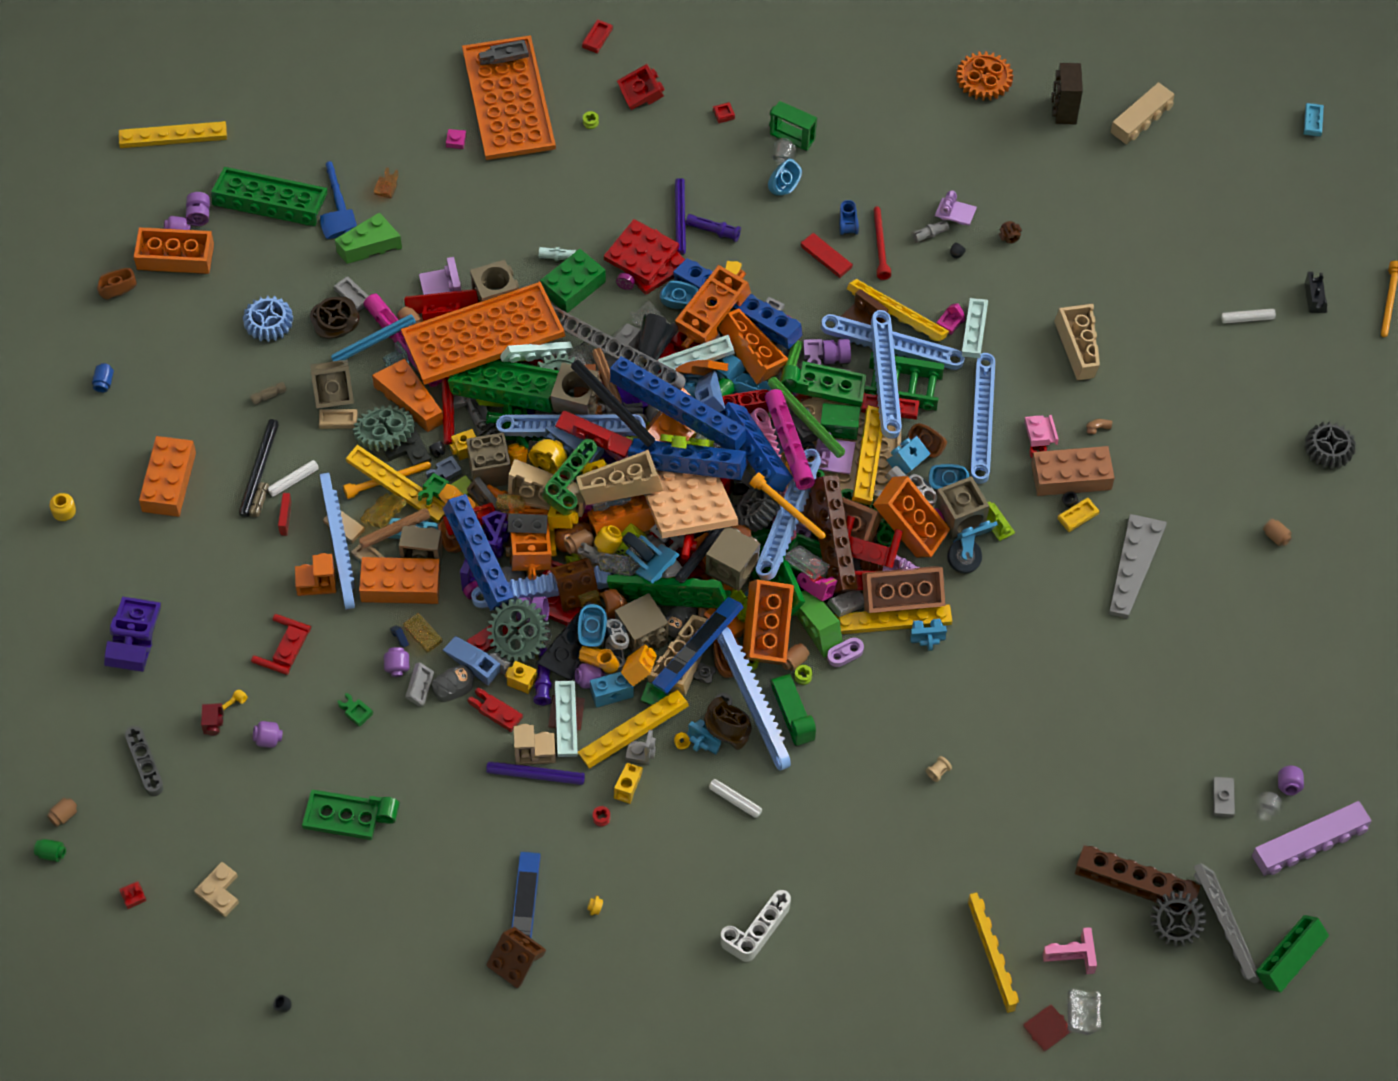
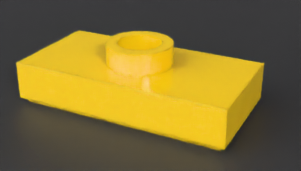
M1086 498L1058 515L1057 519L1070 532L1097 516L1100 511L1089 498Z

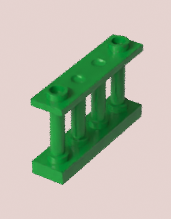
M871 352L869 368L874 369L875 366L874 352ZM895 356L897 384L900 373L911 375L908 393L898 391L899 398L919 401L918 408L937 411L939 398L933 397L936 379L942 380L945 364ZM875 369L871 386H865V394L878 395ZM918 376L929 378L926 395L915 394Z

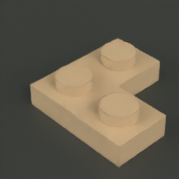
M221 862L194 892L213 909L226 917L239 904L238 899L226 891L227 887L238 875L225 863Z

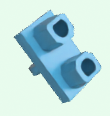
M941 619L931 620V627L924 628L923 621L921 620L913 621L910 641L911 643H920V646H927L928 651H933V645H938L940 641L946 640L947 628L943 626Z
M701 719L696 723L691 721L688 726L687 735L690 738L689 741L694 743L693 750L697 752L702 748L717 754L722 740L715 738L708 732L705 721Z

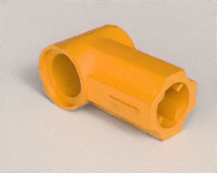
M582 646L579 651L580 661L601 668L608 674L616 672L619 668V661L610 649L602 650L596 647Z

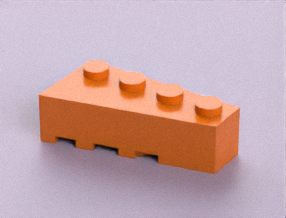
M739 308L729 312L718 327L723 336L729 335L735 354L742 361L756 384L778 375L789 360Z
M405 358L372 375L374 388L378 391L380 390L387 399L397 404L399 409L404 407L405 411H409L410 415L413 416V420L425 431L429 432L443 424L442 410Z

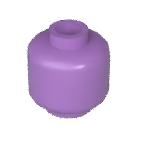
M170 216L168 220H164L163 229L190 230V224H187V220L184 217Z
M389 648L388 652L383 656L384 671L390 673L391 677H402L403 673L407 672L410 668L409 654L404 651V648Z
M582 663L575 670L576 684H579L584 689L590 688V680L605 676L604 670L588 663Z
M260 721L257 725H254L252 740L259 747L274 748L277 742L282 741L283 731L279 730L276 722Z
M1292 765L1280 769L1278 772V788L1280 791L1290 796L1301 792L1304 788L1303 771Z

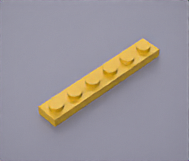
M226 121L119 130L120 148L227 140Z
M855 279L848 284L847 290L852 292V295L855 296V293L862 289L888 309L889 315L895 316L902 323L911 325L914 330L925 333L931 340L940 342L947 337L949 331L860 280Z
M869 405L865 413L852 501L871 505L873 501L882 441L879 408Z
M356 445L346 457L347 463L417 510L427 508L430 518L435 522L439 523L445 516L443 511L444 502L435 496L430 505H426V497L419 501L418 494L423 488L359 445Z
M950 604L941 607L875 613L853 612L841 617L834 614L840 621L842 634L912 628L913 621L920 620L923 621L924 627H931L930 622L933 619H941L943 626L952 625L953 622Z
M677 689L578 751L579 757L590 769L646 734L649 730L654 729L689 707L688 701Z
M977 892L969 894L968 905L1007 1013L1013 1012L1016 1009L1017 1003H1019L1016 991L1012 990L1010 985L1012 984L1011 975L1005 971V959L1003 954H999L997 949L999 947L996 935H992L991 920L984 913V901L982 898L979 899Z

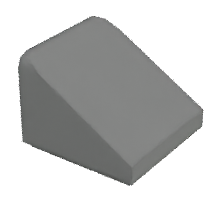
M490 653V656L500 663V673L505 675L508 667H512V662L507 661L505 657L501 658L499 653Z

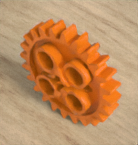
M978 51V55L971 53V58L965 56V60H961L960 65H958L956 77L959 88H963V93L969 92V97L975 95L976 100L978 97H981L982 101H984L985 97H988L991 101L992 96L998 99L999 94L1004 96V93L1008 92L1009 87L1012 86L1013 69H1010L1011 64H1006V59L1000 60L1001 55L994 57V52L991 55H988L987 51H985L984 55L980 51Z

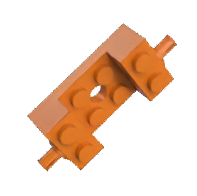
M718 265L679 314L675 322L679 328L678 331L687 336L686 340L681 344L684 349H688L693 342L703 344L714 340L718 336L717 326L735 304L741 306L751 291L749 283L743 279L746 275L744 271L740 269L735 275ZM710 300L717 301L714 306H708L707 303Z
M508 502L507 515H548V510ZM548 519L547 533L510 532L512 571H528V579L532 580L533 576V580H535L536 570L551 569L552 553Z

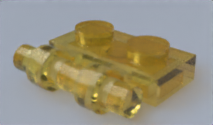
M386 493L383 497H379L371 508L364 511V515L360 520L364 524L368 522L370 525L381 529L407 503L400 496Z

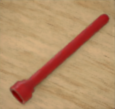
M876 206L873 209L879 266L876 269L878 279L887 280L891 277V268L886 263L881 209Z

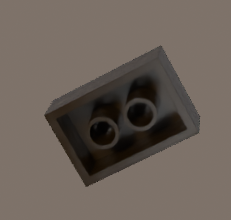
M1060 63L1059 70L1055 71V81L1053 82V92L1051 93V103H1054V106H1052V117H1055V124H1077L1083 93L1081 63Z

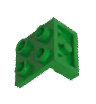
M824 403L821 425L832 434L833 438L857 440L860 407Z

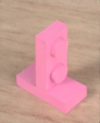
M1083 928L1081 933L1082 944L1071 942L1067 945L1052 943L1044 946L1042 953L1043 962L1084 959L1086 974H1095L1097 961L1092 929Z

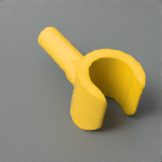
M236 690L232 698L222 705L223 710L236 701L243 704L248 699V696L242 690Z

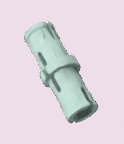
M539 247V259L566 260L576 250L560 249V247Z

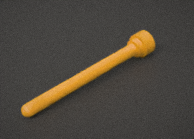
M1391 261L1389 263L1388 271L1391 278L1381 329L1382 337H1387L1398 281V261Z
M424 462L397 472L406 477L429 469L431 463ZM372 479L357 485L345 484L343 485V490L348 500L354 498L358 492L380 484Z
M757 473L752 478L749 484L754 489H762L819 539L825 538L826 535L820 528L766 484L767 481L761 473Z

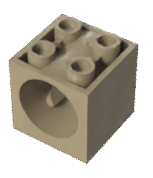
M505 259L470 270L471 288L476 289L479 302L520 289L518 281L512 277L514 276L511 266H507Z
M348 359L310 365L316 409L354 403Z
M562 363L551 393L553 411L561 414L563 411H567L574 415H595L597 410L596 401L600 397L578 376L570 364ZM589 369V371L600 382H602V380L599 378V372ZM575 387H584L589 390L587 394L578 398L567 395L568 391Z
M504 432L466 439L472 480L480 477L486 485L490 484L493 487L508 485L511 464Z
M972 476L937 490L935 508L940 510L945 523L949 526L950 531L948 533L951 539L958 537L957 534L961 533L962 530L969 527L974 529L979 524L987 521L989 505Z
M725 527L706 554L705 574L739 591L758 563L760 543L755 538L742 534L736 528Z
M649 593L615 610V619L623 623L629 637L627 648L631 654L643 645L654 649L656 647H663L668 642L669 623Z

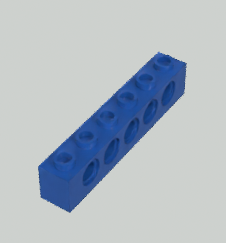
M727 402L725 409L720 413L746 428V442L741 446L740 450L746 451V459L756 473H761L765 477L766 484L774 490L783 492L793 476L744 406Z
M636 438L633 439L628 450V457L649 450L655 468L659 471L741 480L746 469V451L688 444L685 449L671 447V442L655 441L650 447H647L640 439Z
M466 494L449 499L443 507V511L490 611L496 610V607L502 608V603L506 602L509 604V600L513 599L514 595Z

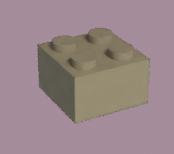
M414 525L403 526L399 542L400 558L440 559L441 564L443 553L441 530L432 527L420 528Z

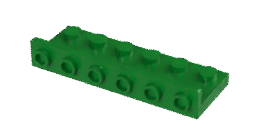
M229 167L223 168L211 191L212 205L309 226H316V216L327 195V188Z
M495 360L451 375L448 379V384L453 395L551 413L553 410L551 393L559 371Z
M622 574L608 575L606 581L609 588L616 589L618 593L626 598L628 603L649 593L656 605L718 609L728 597L731 598L732 594L730 590H724L721 581L715 579L699 580L690 578L686 579L684 583H680L675 577L660 578L652 584L639 575L624 576Z

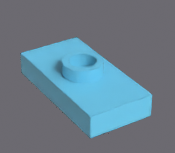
M1306 103L1303 135L1321 137L1324 105Z

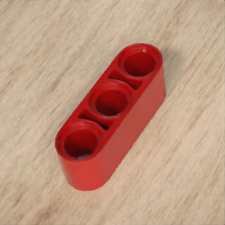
M762 389L722 396L724 406L727 402L744 406L749 414L757 408H762L769 413L765 401V395L769 390Z

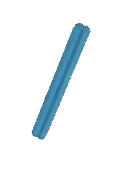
M410 314L332 354L331 358L333 361L345 360L398 333L401 329L415 324V318Z

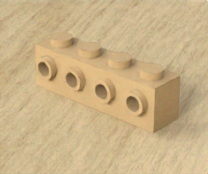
M1158 82L1112 122L1110 133L1126 145L1131 140L1134 141L1139 136V133L1143 130L1146 131L1154 120L1157 121L1162 116V113L1172 108L1175 94Z

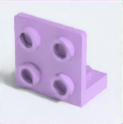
M454 257L447 258V265L444 266L443 270L419 274L423 295L461 291Z

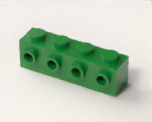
M1303 915L1255 971L1267 990L1281 993L1329 937L1319 918Z

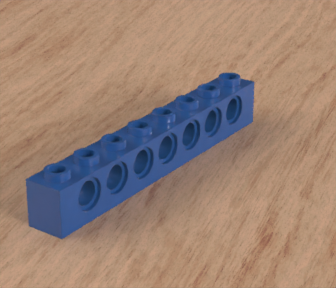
M686 258L673 271L674 281L688 283L700 289L713 271L705 269L696 261ZM749 294L741 306L735 304L729 311L731 312L739 308L768 338L788 350L802 336V326L798 320L790 318L783 311L776 310L769 303L757 299L753 294ZM710 300L713 306L716 305V300Z
M621 356L611 366V383L707 439L714 441V443L721 447L739 450L746 442V428L628 359Z

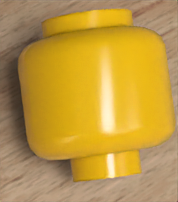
M59 493L51 498L49 507L52 516L56 520L67 521L74 517L76 506L69 494Z
M612 525L604 526L595 537L594 543L601 554H614L621 545L623 537L617 527Z

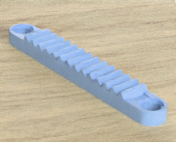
M877 310L871 319L872 351H874L875 382H877L878 413H880L879 419L882 434L887 438L894 439L900 434L902 424L891 317L886 311ZM876 318H883L885 323H879ZM887 426H894L896 428V431H889L887 429Z
M832 314L823 317L821 330L825 334L841 339H849L850 343L855 342L856 345L862 344L863 347L869 346L873 349L871 325ZM832 321L835 323V327L828 328L825 323ZM892 331L894 355L898 354L900 357L905 356L906 358L943 363L945 368L952 370L960 369L963 366L965 357H962L960 350ZM956 356L960 359V362L953 363L950 357Z
M982 353L976 362L970 477L972 476L978 484L987 482L990 474L995 358L989 353ZM988 360L991 364L983 366L981 361ZM977 470L984 471L985 475L979 477L975 474V472Z
M616 414L576 415L619 435L636 436ZM632 414L646 428L643 418ZM503 415L497 420L496 427L500 433L504 432V436H521L523 438L526 436L530 438L536 436L540 438V436L545 437V428L547 426L556 428L555 425L561 415ZM511 422V426L508 429H502L503 423Z
M807 449L804 451L806 458L810 456L815 457L814 461L808 463L813 477L816 479L821 458L817 450ZM792 478L784 499L801 512L804 511V505H806V499L809 498L811 490L810 488L806 490L798 489ZM780 506L781 509L777 513L756 565V572L759 578L764 581L771 580L776 576L781 562L784 561L783 556H786V549H789L788 544L791 543V537L794 536L793 531H796V524L799 523L782 506ZM765 567H771L768 573H762Z
M329 472L320 474V481L345 610L354 609L355 604L352 590L355 588L337 490L332 489Z
M620 565L595 566L594 573L598 589L609 588L606 582L607 577L614 572L625 576L624 568ZM551 573L548 576L544 574L540 577L536 576L535 580L533 578L529 580L526 577L525 579L519 578L517 581L511 579L508 582L514 595L515 603L516 599L530 597L533 600L534 597L546 596L547 598L559 596L557 584ZM479 587L475 588L471 595L473 604L478 608L488 607L485 600L479 601L476 599L482 592Z
M726 627L717 637L718 643L776 768L779 771L787 769L791 766V761L783 744L785 737L780 736L782 732L780 729H776L778 723L773 722L775 716L770 715L772 709L766 707L769 704L768 701H763L765 694H760L762 688L757 687L759 681L754 680L755 673H750L752 667L747 666L749 660L744 659L746 653L741 652L743 647L737 645L731 630Z

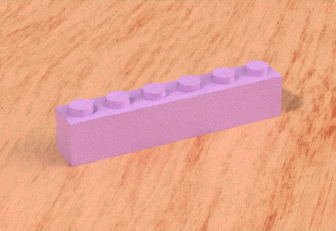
M1357 801L1255 847L1252 857L1264 876L1270 873L1274 875L1285 866L1292 867L1303 858H1312L1318 851H1327L1338 842L1345 843L1356 834L1360 836L1366 833L1372 820L1361 803Z

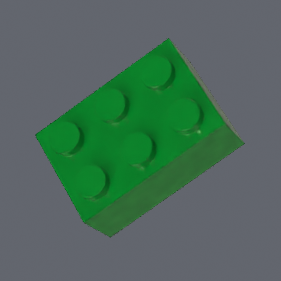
M579 249L540 281L549 300L568 313L606 282V270L583 250Z

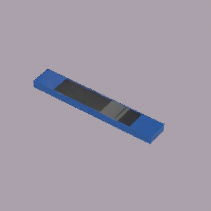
M728 597L652 681V684L663 692L668 693L744 608L743 605Z
M520 852L512 928L516 927L532 939L541 854Z

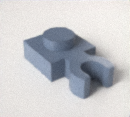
M450 456L437 463L436 470H428L426 477L430 478L435 473L448 481L461 474L462 469L453 456Z

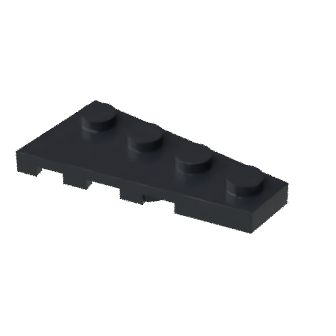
M586 602V603L583 605V607H585V606L588 605V604H592V603H591V602ZM583 607L536 662L569 681H572L575 670L581 662L579 660V651L584 645L579 642L578 620Z

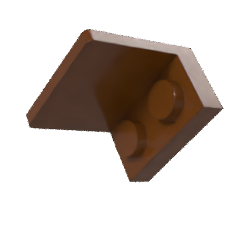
M859 289L855 293V303L840 317L871 325V319L875 311L883 310L888 313V309L862 289ZM876 318L879 323H885L883 318Z
M588 558L550 569L552 577L557 584L564 612L582 607L586 602L595 603L600 601L594 568Z
M513 927L502 933L486 966L514 987L519 988L533 962L543 957L546 949L516 927Z

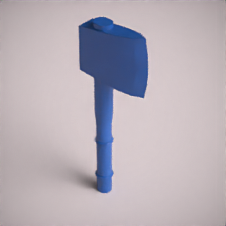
M328 161L325 165L334 193L337 211L321 215L320 223L326 239H333L353 229L357 224L353 210H346L333 163Z

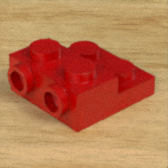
M648 64L617 80L631 110L645 102L650 105L664 97L663 91H665V88L661 81L657 82L656 79L659 76L654 68L651 69Z

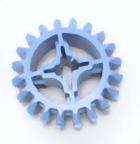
M267 295L266 299H263L260 296L259 301L253 299V304H248L247 309H244V328L249 335H252L254 340L259 338L262 342L266 339L268 343L270 339L276 341L277 337L283 338V333L288 334L289 329L292 328V310L287 302L284 303L282 298L277 300L276 296L270 299Z

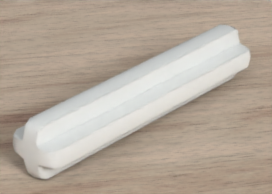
M1275 309L1222 313L1221 320L1224 324L1275 319L1276 313Z
M311 460L268 487L269 494L274 497L319 469L318 464Z
M717 779L711 781L709 785L710 790L754 818L760 816L762 813L761 807Z

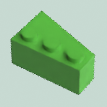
M380 212L335 239L336 252L347 264L369 258V255L384 254L387 250L402 249L401 236Z
M804 590L801 592L805 603L796 611L794 616H797L824 658L828 655L830 648L843 642L840 621L823 601Z

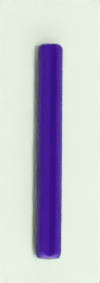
M683 178L675 179L676 242L679 243V249L677 250L679 254L686 253L685 180Z
M489 761L486 766V772L492 774L583 785L585 781V774L579 772Z

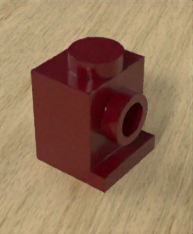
M222 703L202 704L201 726L204 734L210 736L220 734V726H223L224 716Z

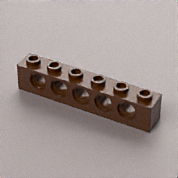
M822 476L814 479L815 483L810 490L816 525L826 535L824 539H819L825 578L833 577L838 580L833 594H844L858 588L839 477Z
M1086 845L1083 846L1074 873L1156 902L1158 898L1164 902L1163 894H1167L1171 898V891L1174 889L1183 891V898H1186L1187 893H1190L1189 900L1192 901L1193 898H1197L1201 885L1196 884L1192 880H1183L1172 873H1163L1152 866H1143L1132 859L1126 860L1114 853H1106L1100 851L1097 847ZM1100 862L1103 864V866L1099 867L1095 865V863ZM1114 869H1120L1123 873H1116ZM1133 876H1139L1142 880H1136ZM1153 883H1159L1162 887H1156ZM1172 903L1168 906L1181 910L1186 904Z

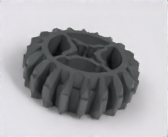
M1330 421L1327 422V425L1321 422L1319 426L1315 425L1313 429H1310L1305 438L1304 447L1307 450L1306 455L1310 456V461L1316 460V466L1322 464L1323 469L1326 466H1329L1331 470L1334 466L1339 469L1341 465L1346 466L1355 454L1356 442L1354 441V435H1350V430H1344V425L1339 427L1337 422L1334 425Z
M748 489V492L743 494L742 499H739V504L735 506L737 508L735 513L738 518V524L751 529V532H757L758 529L762 530L764 526H768L770 521H773L774 516H777V511L781 509L780 505L762 489Z
M1171 891V898L1167 894H1163L1165 901L1163 902L1158 898L1156 902L1160 907L1153 905L1152 909L1157 913L1150 914L1151 918L1156 919L1150 923L1151 926H1158L1153 932L1158 933L1161 931L1159 939L1162 940L1166 936V944H1169L1172 939L1174 940L1173 945L1177 947L1178 940H1181L1182 946L1186 945L1185 939H1188L1189 943L1192 944L1193 938L1191 936L1193 935L1198 939L1200 935L1196 931H1204V928L1199 924H1206L1205 919H1200V917L1206 915V912L1198 911L1203 905L1198 904L1195 906L1198 899L1195 897L1190 901V893H1187L1186 898H1183V891H1179L1178 897H1175L1174 891ZM1172 903L1186 904L1181 910H1175L1168 905ZM1191 909L1195 915V925L1193 927L1186 920V915ZM1163 910L1167 912L1171 920L1166 928L1161 921ZM1183 913V922L1179 923L1178 921V923L1175 922L1173 924L1175 918L1173 915L1177 914L1178 916V914L1181 915ZM1177 927L1188 931L1180 935L1170 933L1171 930Z

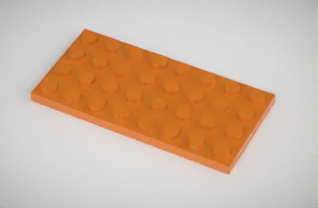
M531 35L463 45L462 51L485 159L491 160L555 150V139ZM519 40L525 41L529 53L528 58L498 64H480L479 53L486 52V50L490 49V46Z
M541 282L401 329L424 385L501 359L500 356L507 346L541 345L565 337V331Z

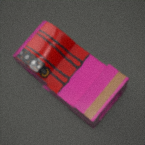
M808 569L797 577L799 586L821 601L833 596L838 581L833 577L828 579L822 577L815 569Z

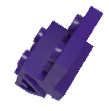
M494 511L482 517V527L498 561V558L503 556V545L505 542H508L510 532H508L507 513ZM466 558L460 571L462 591H464L469 583L476 581Z
M122 597L116 617H113L110 626L112 641H107L104 666L144 672L152 647V634L161 609V602Z

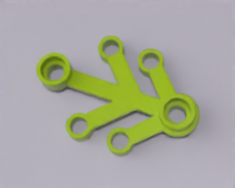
M661 434L660 438L661 441L672 442L671 447L686 449L687 444L714 447V441L689 438V441H686V437Z

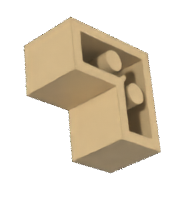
M520 724L514 726L516 765L556 763L554 733L540 732L539 734H534V725Z

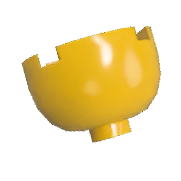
M543 439L537 442L528 453V457L535 467L538 468L540 466L544 471L555 474L567 460L564 446L557 440Z

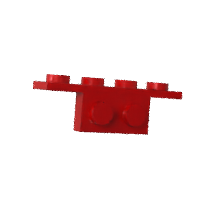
M476 289L406 296L404 302L405 307L412 308L417 314L422 313L423 321L479 303Z
M567 411L562 412L555 425L556 428L580 439H591L598 447L624 458L632 444L631 439Z

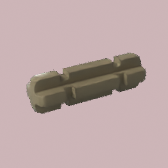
M283 382L277 383L276 386H269L260 390V393L255 392L251 394V401L253 404H258L262 399L263 401L277 396V393L286 392V386Z
M259 483L252 502L253 505L249 510L250 516H260V509H262L266 499L269 484Z

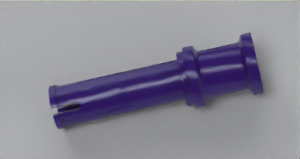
M688 214L686 219V225L713 232L720 238L733 239V242L738 241L741 233L740 226L734 227L727 225L726 222L718 223L692 214Z
M547 647L539 648L541 654H539V658L544 654ZM539 664L538 678L534 683L536 696H534L533 702L537 705L545 706L551 703L549 693L552 683L549 681L550 670Z

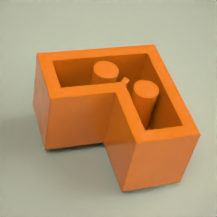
M320 553L313 555V565L303 564L295 566L297 596L336 593V576L332 554Z

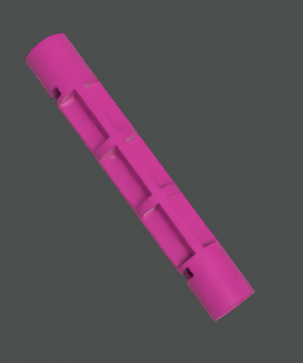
M371 294L365 299L364 307L382 328L398 321V318L378 294ZM399 331L390 336L417 369L402 332ZM442 379L428 383V385L435 387L442 382Z
M779 389L771 390L766 393L765 401L796 487L800 490L809 489L814 485L815 480L783 392Z

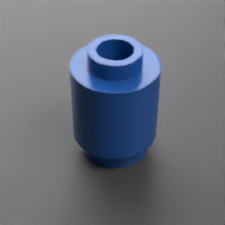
M102 363L95 367L92 380L95 391L104 393L110 388L114 370L110 365Z

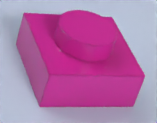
M448 129L446 148L464 149L466 131Z

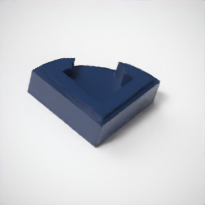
M395 625L390 628L392 635L397 637L398 644L404 648L409 645L401 627Z

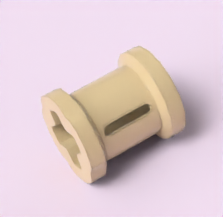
M939 756L937 762L925 771L933 781L938 782L946 771L952 769V765L945 757Z

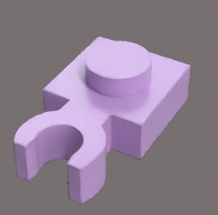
M822 339L804 340V359H808L807 362L821 365L820 359H823Z

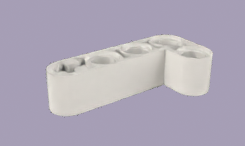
M785 890L776 891L745 933L734 926L724 927L721 931L720 944L722 948L744 962L752 961L789 912L790 894ZM773 916L775 919L767 920L765 917ZM760 931L763 935L756 936L754 932ZM732 936L735 939L732 941H728L725 939V937ZM749 947L752 950L749 952H745L742 950V948Z

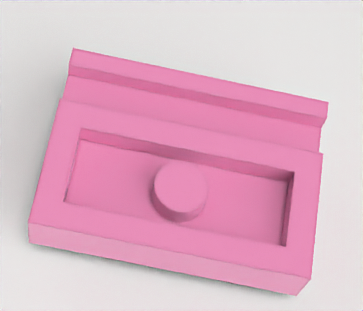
M1052 415L1045 418L1044 416L1025 417V426L1031 447L1050 445V443L1058 445L1059 438Z

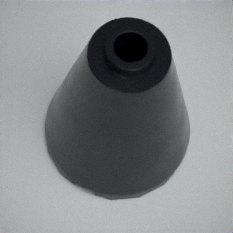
M648 313V315L644 314L638 351L658 360L678 332V326L674 322L670 325L666 322L667 319L651 313Z

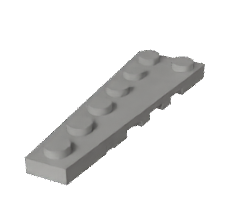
M1130 514L1109 615L1128 619L1161 541L1167 522Z
M1202 863L1194 866L1196 871L1194 874L1195 879L1199 885H1203L1217 918L1225 931V937L1233 948V955L1242 966L1240 970L1243 977L1254 984L1261 981L1255 972L1257 968L1214 871Z

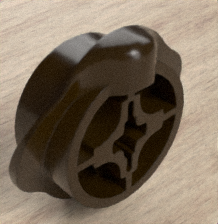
M330 297L313 307L310 313V320L317 335L322 338L331 339L343 337L356 329L360 316L351 299L347 297ZM342 310L348 314L349 318L342 313ZM321 317L328 322V325L321 320Z
M721 697L713 699L704 717L708 732L719 740L729 742L734 749H742L748 742L752 730L749 716L741 709L728 705Z

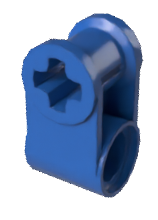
M845 200L840 205V235L844 233L859 234L856 204L851 200Z

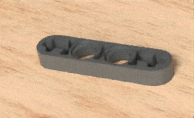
M131 726L125 732L128 746L146 792L151 796H157L161 794L164 788L160 774L142 729L138 726ZM133 733H136L139 743L135 744L132 737ZM142 748L147 751L144 756L136 755L138 749ZM146 765L153 767L149 773L142 772V768ZM151 778L154 779L157 788L155 789L151 786L149 780Z

